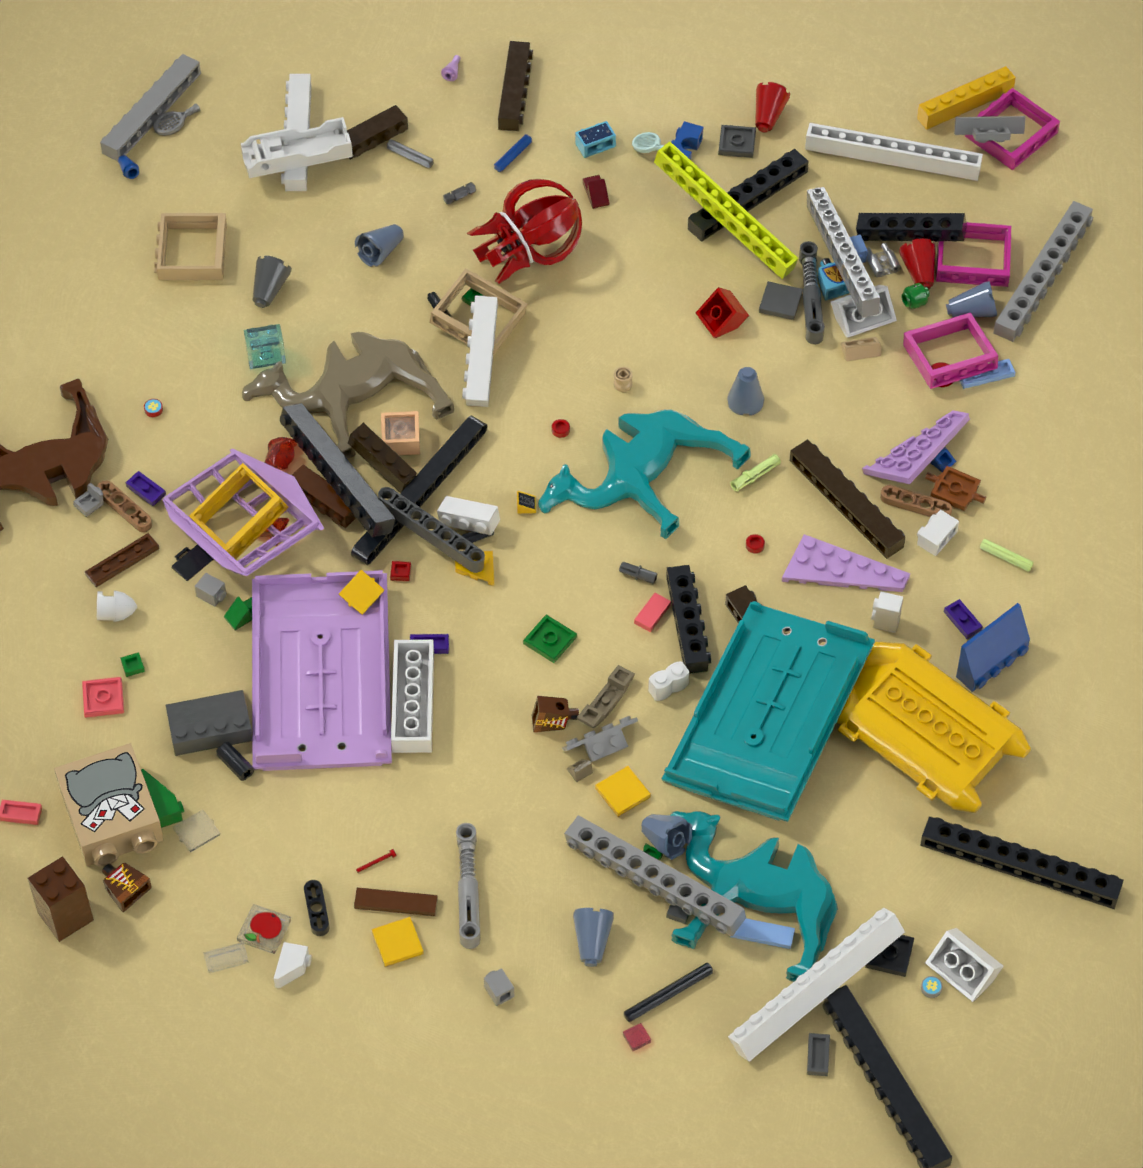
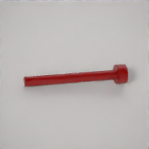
M394 849L389 850L390 853L357 868V873L391 856L392 858L395 857Z

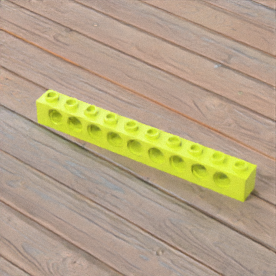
M669 141L657 151L654 163L781 279L794 270L799 258Z

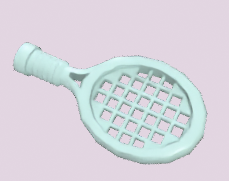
M651 132L641 133L632 140L634 150L640 153L657 151L664 146L661 145L659 136Z

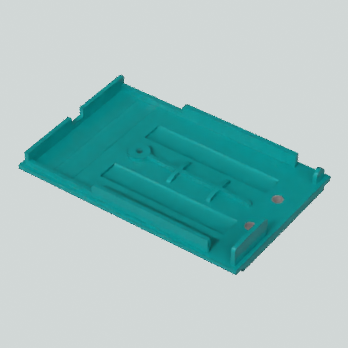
M752 601L742 620L737 625L695 708L694 715L668 767L664 770L665 773L661 778L662 781L778 821L788 822L872 650L875 639L869 638L866 632L831 621H826V624H822L762 606L760 603Z

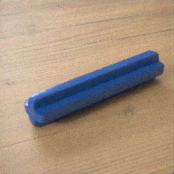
M525 134L494 164V169L498 172L504 170L532 143L531 136Z

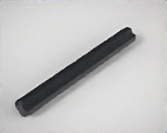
M709 963L701 965L625 1010V1019L628 1022L635 1020L713 973L712 966Z

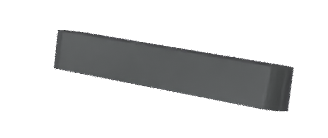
M383 487L379 490L378 498L395 517V520L469 571L478 573L483 570L485 554L480 548L394 489Z

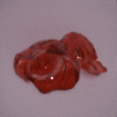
M278 437L270 440L264 463L280 470L287 469L295 456L293 447L297 446L296 441L287 437Z

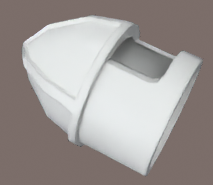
M103 591L97 592V620L121 621L132 615L137 609L134 600L123 592L114 591V596H104Z

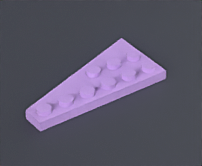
M951 411L937 420L935 426L930 429L925 428L921 430V435L916 438L914 436L910 437L890 450L891 454L888 456L877 458L875 460L876 463L870 467L868 465L863 467V473L865 475L911 484L970 420L969 413Z
M804 534L782 576V582L794 580L804 584L806 582H816L819 585L849 587L850 585L859 586L860 589L873 587L883 591L903 592L910 578V573Z

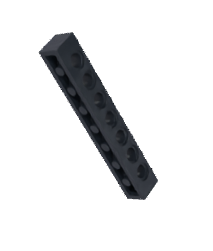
M794 148L790 152H786L778 160L772 161L764 169L757 171L750 178H746L738 186L732 187L727 194L748 212L806 174L809 161ZM704 208L696 213H692L688 217V230L701 242L724 228Z

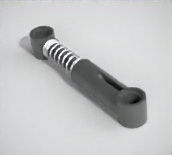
M806 241L800 245L799 262L803 267L804 278L802 292L806 327L805 338L808 343L816 345L823 341L825 328L821 291L817 284L816 262L818 247L814 242Z

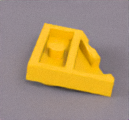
M483 551L485 554L484 568L478 573L469 571L455 561L456 573L467 575L477 581L478 579L488 582V585L494 586L493 551Z

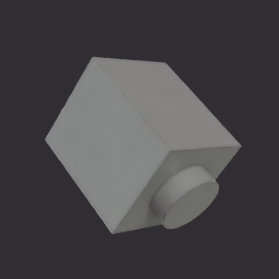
M205 573L195 585L196 597L214 607L226 597L225 583L208 573Z
M502 968L497 971H491L484 977V987L496 1006L514 997V987Z

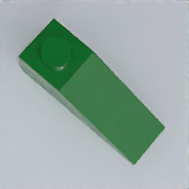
M141 769L161 828L183 821L181 813L184 812L182 802H177L175 794L147 771Z

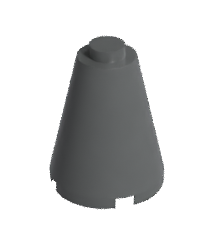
M261 256L257 258L252 299L257 307H268L291 274L292 268L289 265L288 267L283 265V260L273 256H264L263 259H261Z

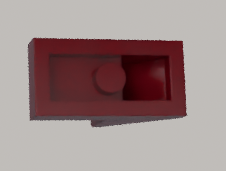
M600 175L583 178V185L592 209L608 206L610 203L605 179H601Z

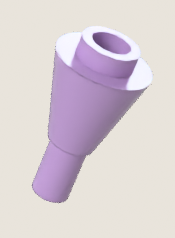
M455 55L453 60L442 69L441 75L445 80L455 81L457 79L460 56Z

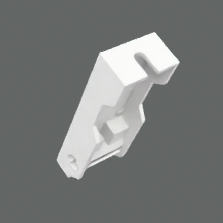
M343 117L327 120L320 127L302 131L288 128L250 136L244 143H241L243 160L249 178L353 157L352 144ZM257 139H260V144H257Z

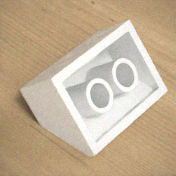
M874 286L880 297V308L877 315L862 318L851 295L831 301L835 319L847 338L897 321L888 286Z
M957 928L946 931L925 962V964L972 1002L993 983L1004 967Z

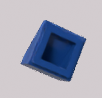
M944 447L930 463L943 472L946 466L951 467L956 463V460L947 448Z

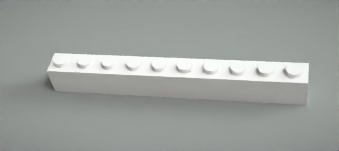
M809 123L805 150L976 181L979 178L983 156L981 153Z
M885 908L877 911L871 919L863 923L850 936L846 937L836 948L830 950L825 957L816 962L807 972L800 975L790 986L784 988L773 1000L767 1002L740 1027H737L728 1036L737 1053L750 1062L905 933L896 915Z

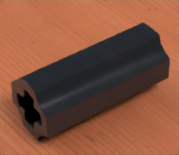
M224 742L216 750L217 756L241 781L246 780L253 774L254 767L229 742Z

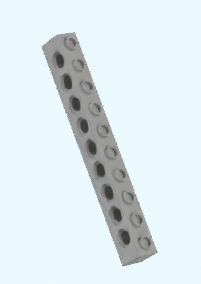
M818 187L807 190V208L861 317L879 314L880 297L825 188Z
M1075 201L1072 202L996 320L993 334L1011 342L1017 336L1020 337L1024 324H1028L1031 319V313L1033 311L1036 312L1040 299L1043 300L1045 298L1048 286L1052 287L1055 275L1060 274L1063 268L1062 264L1068 262L1071 250L1074 251L1076 249L1078 239H1082L1086 232L1085 228L1087 226L1090 227L1094 218L1092 217V208Z
M579 815L564 833L566 843L570 848L578 849L586 857L598 860L605 868L610 867L614 869L621 877L630 878L637 886H644L655 896L660 895L669 904L681 907L688 915L693 914L697 916L701 922L706 925L711 924L722 934L727 933L733 937L746 919L743 907ZM719 913H724L722 916H716Z

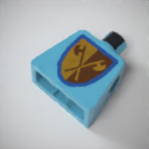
M829 258L821 260V267L818 268V282L824 300L827 301L848 294L849 291L835 262L832 263Z

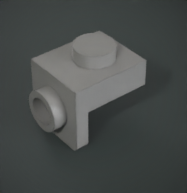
M90 483L88 484V491L74 500L73 505L87 517L103 505V492L99 487H95Z

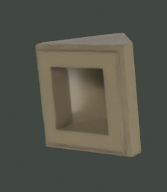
M581 759L567 768L576 782L593 773L591 761Z

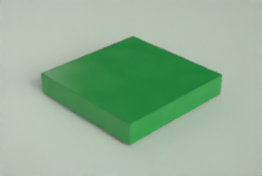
M546 614L525 637L523 644L555 663L577 638V633Z

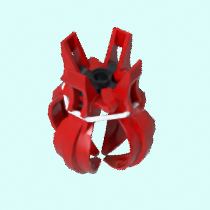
M530 179L517 184L507 193L503 204V212H495L487 223L475 227L467 232V235H496L473 249V252L480 263L488 259L492 267L508 258L495 279V282L500 284L517 270L530 267L529 262L533 263L534 261L542 265H553L563 261L578 244L582 231L581 210L577 200L561 184L546 179ZM554 187L568 196L552 195L535 199L523 205L515 212V206L519 198L524 193L535 188ZM573 226L564 244L549 255H541L530 246L532 244L538 246L550 244L561 238ZM495 242L498 243V245L491 250H489L487 247Z

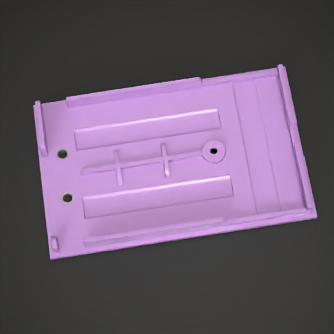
M382 570L364 571L371 578H375V582L385 591L363 615L353 607H349L348 603L338 595L359 571L327 573V577H311V573L262 575L255 576V579H252L253 770L273 771L382 766V764L392 763L387 573H383ZM345 746V749L340 750L339 747ZM300 748L306 749L305 751H299Z

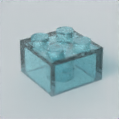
M280 324L244 330L250 369L273 366L278 361H282L283 364L286 363Z

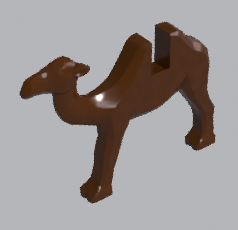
M80 379L72 380L60 386L61 396L74 401L77 409L70 438L40 441L25 446L16 452L8 450L0 444V490L12 489L23 491L50 506H58L56 495L50 485L51 483L66 478L75 499L87 491L92 474L104 461L109 439L100 424L94 406L90 404ZM0 522V531H2L4 527Z

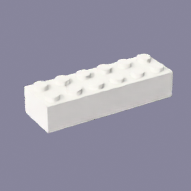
M394 640L392 753H432L433 640Z

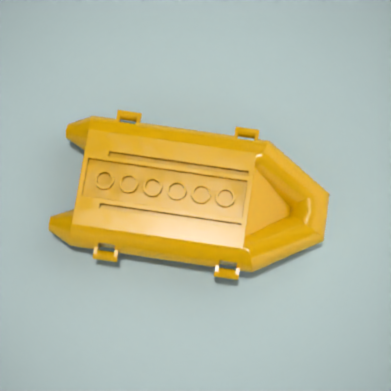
M875 642L837 720V723L841 725L838 731L853 742L858 738L916 781L918 783L916 789L933 801L937 797L954 810L976 813L982 806V802L975 787L1004 755L1025 758L1029 754L1031 747L1021 728L1007 719L1010 712L996 701H993L989 706L930 663L929 660L932 655L919 645L915 644L911 649L904 643Z

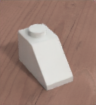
M283 943L274 975L275 988H281L305 973L306 967H310L312 955H309L308 946Z

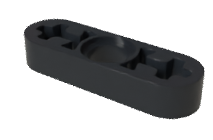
M309 880L304 885V894L311 931L316 936H324L329 931V921L322 885L317 880ZM312 887H315L316 890L315 898L312 897ZM314 904H320L322 909L314 912L311 910V907ZM317 918H321V929H318Z

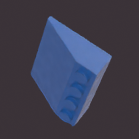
M1019 603L1015 604L961 646L956 678L971 692L977 688L981 689L991 677L995 678L1004 667L1011 666L1017 657L1025 655L1029 650L1030 637Z

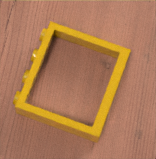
M242 463L189 517L236 560L289 507L271 488ZM251 479L271 500L225 544L205 523Z

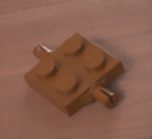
M946 466L939 476L929 472L926 474L925 479L935 483L930 495L932 498L946 501L951 506L964 512L973 500L982 504L986 501V496L977 493L981 483L980 479L949 466Z

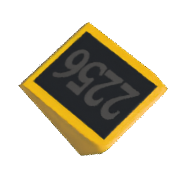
M517 491V514L536 513V496Z

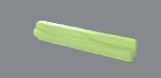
M983 539L980 544L982 550L1026 571H1030L1033 567V561L992 541Z

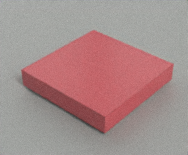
M121 677L82 681L85 718L124 713Z

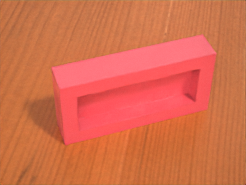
M654 593L634 619V624L651 632L671 606V601Z
M2 799L0 821L38 825L42 805Z

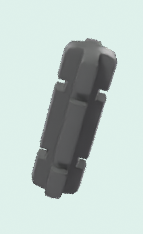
M470 182L466 186L463 185L451 191V194L449 192L443 195V200L446 204L454 202L453 200L456 201L467 196V193L475 192L476 187L473 182Z

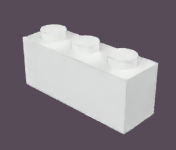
M449 496L444 498L437 510L439 521L446 526L492 535L500 521L498 506Z

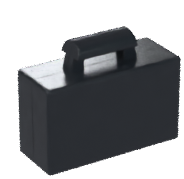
M197 544L191 550L185 547L174 557L177 562L172 565V569L188 581L214 559ZM188 552L182 558H179L183 553Z

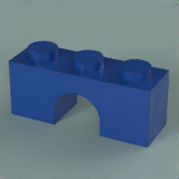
M684 121L681 128L678 127L676 139L672 140L671 143L691 160L692 152L686 149L698 150L703 140L704 127Z

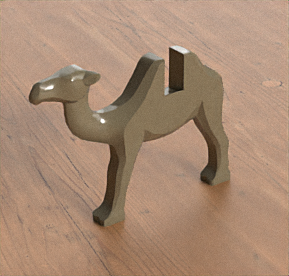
M365 332L351 333L352 344L359 355L347 361L335 341L328 346L323 374L317 383L306 392L297 393L292 390L283 372L282 361H278L273 368L260 372L242 390L244 401H250L253 397L272 395L282 408L302 403L310 413L326 412L331 419L332 429L338 440L337 447L347 459L356 455L355 450L348 444L350 436L347 427V410L349 405L359 403L375 395L394 378L425 392L434 402L432 416L436 420L455 411L451 399L448 398V395L441 388L437 379L429 373L417 351L411 349L403 341L380 339Z

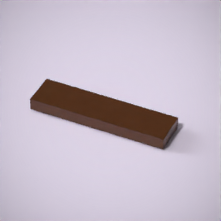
M147 533L86 570L85 575L95 587H98L157 551L159 545Z
M357 887L354 909L435 916L438 895Z

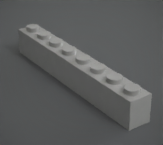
M184 54L176 59L160 79L155 81L153 86L133 105L132 109L122 117L120 122L114 125L112 130L102 138L100 142L102 154L117 162L120 156L126 155L154 125V121L164 114L201 74L199 61Z

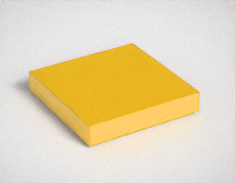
M629 766L624 767L595 785V789L617 817L651 797L650 792Z
M411 917L371 929L385 967L424 954Z

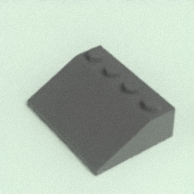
M243 690L166 704L175 756L218 748L224 742L235 745L252 741L251 725Z

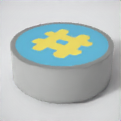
M928 976L922 981L921 991L926 997L935 998L942 991V982L937 977Z

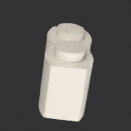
M680 661L669 665L666 670L654 673L649 678V693L655 701H661L668 698L672 692H679L685 689L689 684V670Z

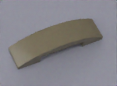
M618 665L608 677L607 684L592 703L585 706L577 716V720L592 728L597 727L620 701L632 682L635 673Z

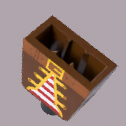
M537 696L531 715L533 732L564 730L568 720H577L579 709L569 708L566 698Z
M109 863L102 869V873L106 876L103 880L105 890L122 912H125L152 888L150 878L127 863H122L117 868Z

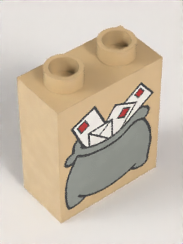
M131 743L54 768L58 786L86 866L112 864L120 855L132 851L146 853L153 850L157 843L164 841L157 812Z

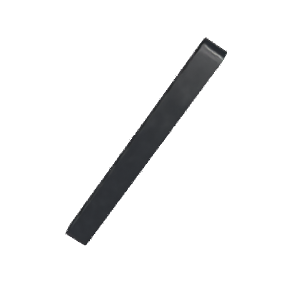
M472 415L469 416L400 494L421 507L484 436L488 425ZM395 520L392 533L371 537L366 531L353 546L351 556L369 565L404 525Z

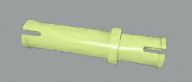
M773 454L749 471L745 470L740 477L730 482L732 489L738 492L746 485L753 484L757 478L780 465V458Z

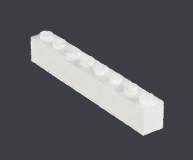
M290 74L289 81H286V91H289V94H285V103L288 104V107H285V117H287V120H284V129L293 128L302 131L310 128L311 75ZM308 166L281 173V184H285V191H307Z

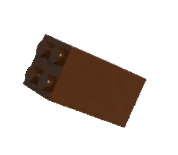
M63 856L28 877L37 913L59 942L94 921L85 885Z

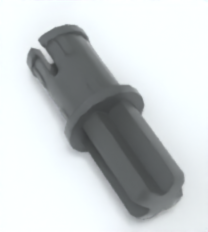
M622 562L619 568L620 573L635 577V580L641 579L652 584L655 583L658 575L657 572L644 569L641 565L638 567L626 562Z

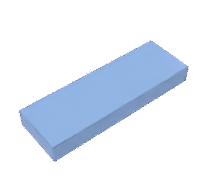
M1010 359L998 361V369L959 381L963 389L1015 377L1016 372Z
M746 918L732 938L791 949L795 928Z

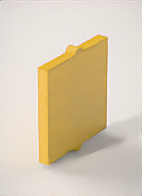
M360 570L338 595L348 603L349 607H353L363 615L385 590L375 582V578H371L363 570Z

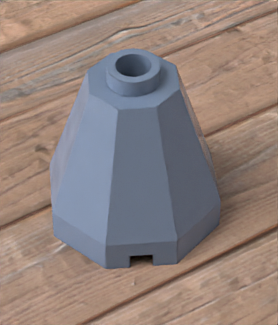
M651 814L642 821V833L660 853L671 860L682 855L685 851L683 846L691 841L692 825L680 816Z

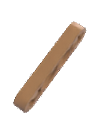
M107 480L98 484L97 487L103 492V501L136 530L147 532L151 529V517L117 486ZM116 498L123 499V502L120 504H115L113 501ZM128 509L136 510L134 514H126Z
M891 485L884 486L881 490L880 498L885 504L929 517L933 514L936 515L940 509H945L946 511L944 512L951 516L952 506L946 501ZM909 497L912 499V502L905 503L902 499ZM925 502L928 503L930 507L922 508L920 504Z

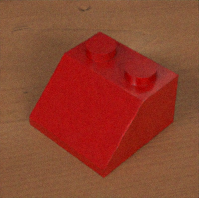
M720 287L695 312L713 338H718L738 329L749 317V314L730 290Z

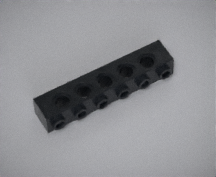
M859 213L856 232L857 235L862 236L863 241H912L923 238L935 242H957L965 240L967 222L965 213Z
M689 565L667 567L666 580L682 662L689 670V674L707 672L708 664L711 663V654L706 651L708 639L707 636H703L705 624L704 620H700L699 616L702 615L701 604H697L696 601L699 598L698 589L693 586L695 574L690 571Z

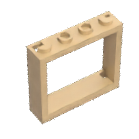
M161 213V222L157 224L160 234L156 236V243L159 245V248L155 249V258L158 260L154 262V273H158V279L223 280L227 232L226 213ZM168 229H217L215 266H165Z
M465 268L431 312L429 323L467 344L468 336L472 335V330H469L468 326L444 312L465 285L484 296L497 297L498 304L515 314L495 339L494 355L524 316L527 303Z

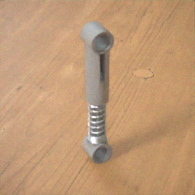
M462 823L456 830L461 874L458 881L459 934L461 945L466 949H473L480 943L478 881L474 877L476 875L474 873L476 870L474 866L476 864L473 863L475 861V858H473L475 854L473 852L475 851L477 836L476 828L472 824ZM467 910H471V921L467 922ZM467 934H473L474 936H472V937H467L466 935H467Z

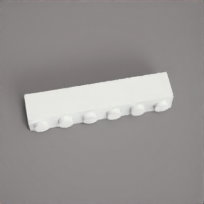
M475 296V302H471V313L474 314L473 319L469 321V330H472V335L468 336L467 347H470V353L466 354V364H469L468 371L464 373V382H467V388H463L462 399L466 400L467 406L488 407L498 308L497 297Z

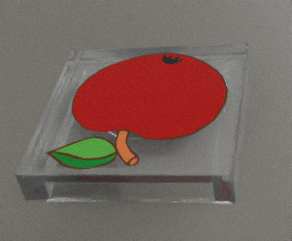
M253 904L237 936V941L275 954L291 922V917Z

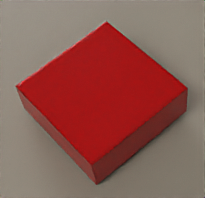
M392 561L390 580L410 581L411 562Z

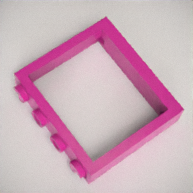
M1014 88L1010 89L1007 93H1003L997 101H993L977 117L998 116L1012 105L1042 126L1038 132L1012 153L993 140L981 143L975 141L973 135H965L966 138L1011 170L1015 169L1058 133L1060 125L1058 119Z
M967 222L965 238L1004 241L1003 270L943 265L944 241H938L936 282L980 285L989 281L991 286L1008 287L1011 258V226Z
M971 313L904 332L903 346L930 389L998 369V354ZM969 329L984 355L933 370L917 344Z

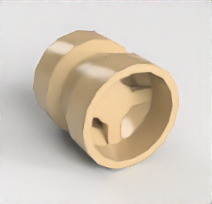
M619 367L614 372V388L619 392H627L632 388V371L628 367Z

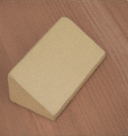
M876 337L841 343L846 361L881 356V343Z

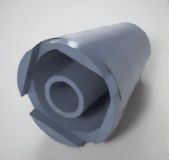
M393 224L358 235L355 239V248L358 246L359 249L358 256L368 266H379L403 240V230L400 226Z
M984 282L949 299V304H946L948 315L952 314V318L971 313L973 317L997 316L990 282Z
M744 367L739 370L727 397L729 408L738 415H754L762 409L764 404V395L757 373L751 367Z
M579 908L574 911L573 919L580 960L585 963V966L595 967L597 963L602 961L614 920V913L606 909H600V912L593 911V908Z

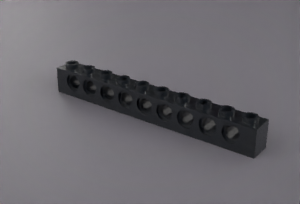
M929 816L921 838L920 846L1114 910L1124 879L1116 875H1108L1095 868H1087L1076 862L1062 860L1055 855L1050 856L1036 849L1025 848L1018 843H1010L999 837L983 834L978 830L964 828L960 824L946 822L938 817L933 818Z

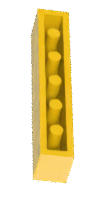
M1007 66L919 104L917 119L928 130L1000 98L1003 93H1007L1010 89L1014 88L1016 77Z

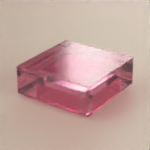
M642 1023L623 1031V1036L632 1051L651 1043V1039Z

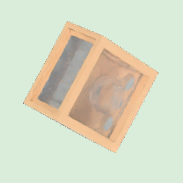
M418 411L381 413L382 440L398 455L420 454Z

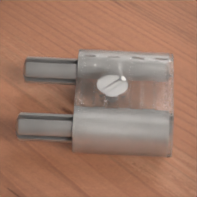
M882 243L883 252L873 254L870 247H868L867 262L875 277H882L901 270L902 267L895 253L889 249L887 243Z

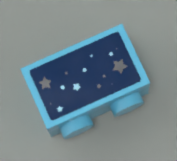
M605 121L575 132V144L583 157L587 158L616 147V134L608 122Z

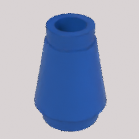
M126 155L120 156L118 163L124 177L129 179L136 178L139 174V166Z

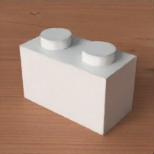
M940 509L936 515L933 514L925 527L922 526L919 529L917 545L936 556L957 533L959 521Z
M880 592L879 599L875 598L871 617V620H874L873 628L896 633L901 616L903 596Z

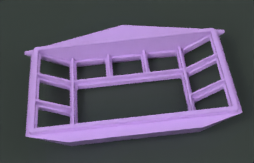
M232 448L229 455L165 496L162 500L170 519L222 567L234 573L248 576L314 530H323L324 527L294 476ZM234 460L239 465L244 463L289 507L285 512H289L297 519L296 522L281 532L271 525L267 530L274 537L238 561L172 502L187 491H191L200 504H202L205 498L195 486L211 475L221 485L225 480L218 471ZM250 479L232 498L254 517L258 513L254 508L270 497L263 492L248 503L241 498L238 493L254 483ZM303 526H305L304 529H302L301 531H299L298 533H296V534L293 535L292 537L290 536L291 534H293L294 532H296L297 530H299L300 528H302ZM279 542H283V543H281L279 546H277L276 548H274L273 550H271L270 552H266V551H268L269 549H271L273 546H275L276 544H278ZM259 557L258 560L250 564L248 567L244 568L245 565Z

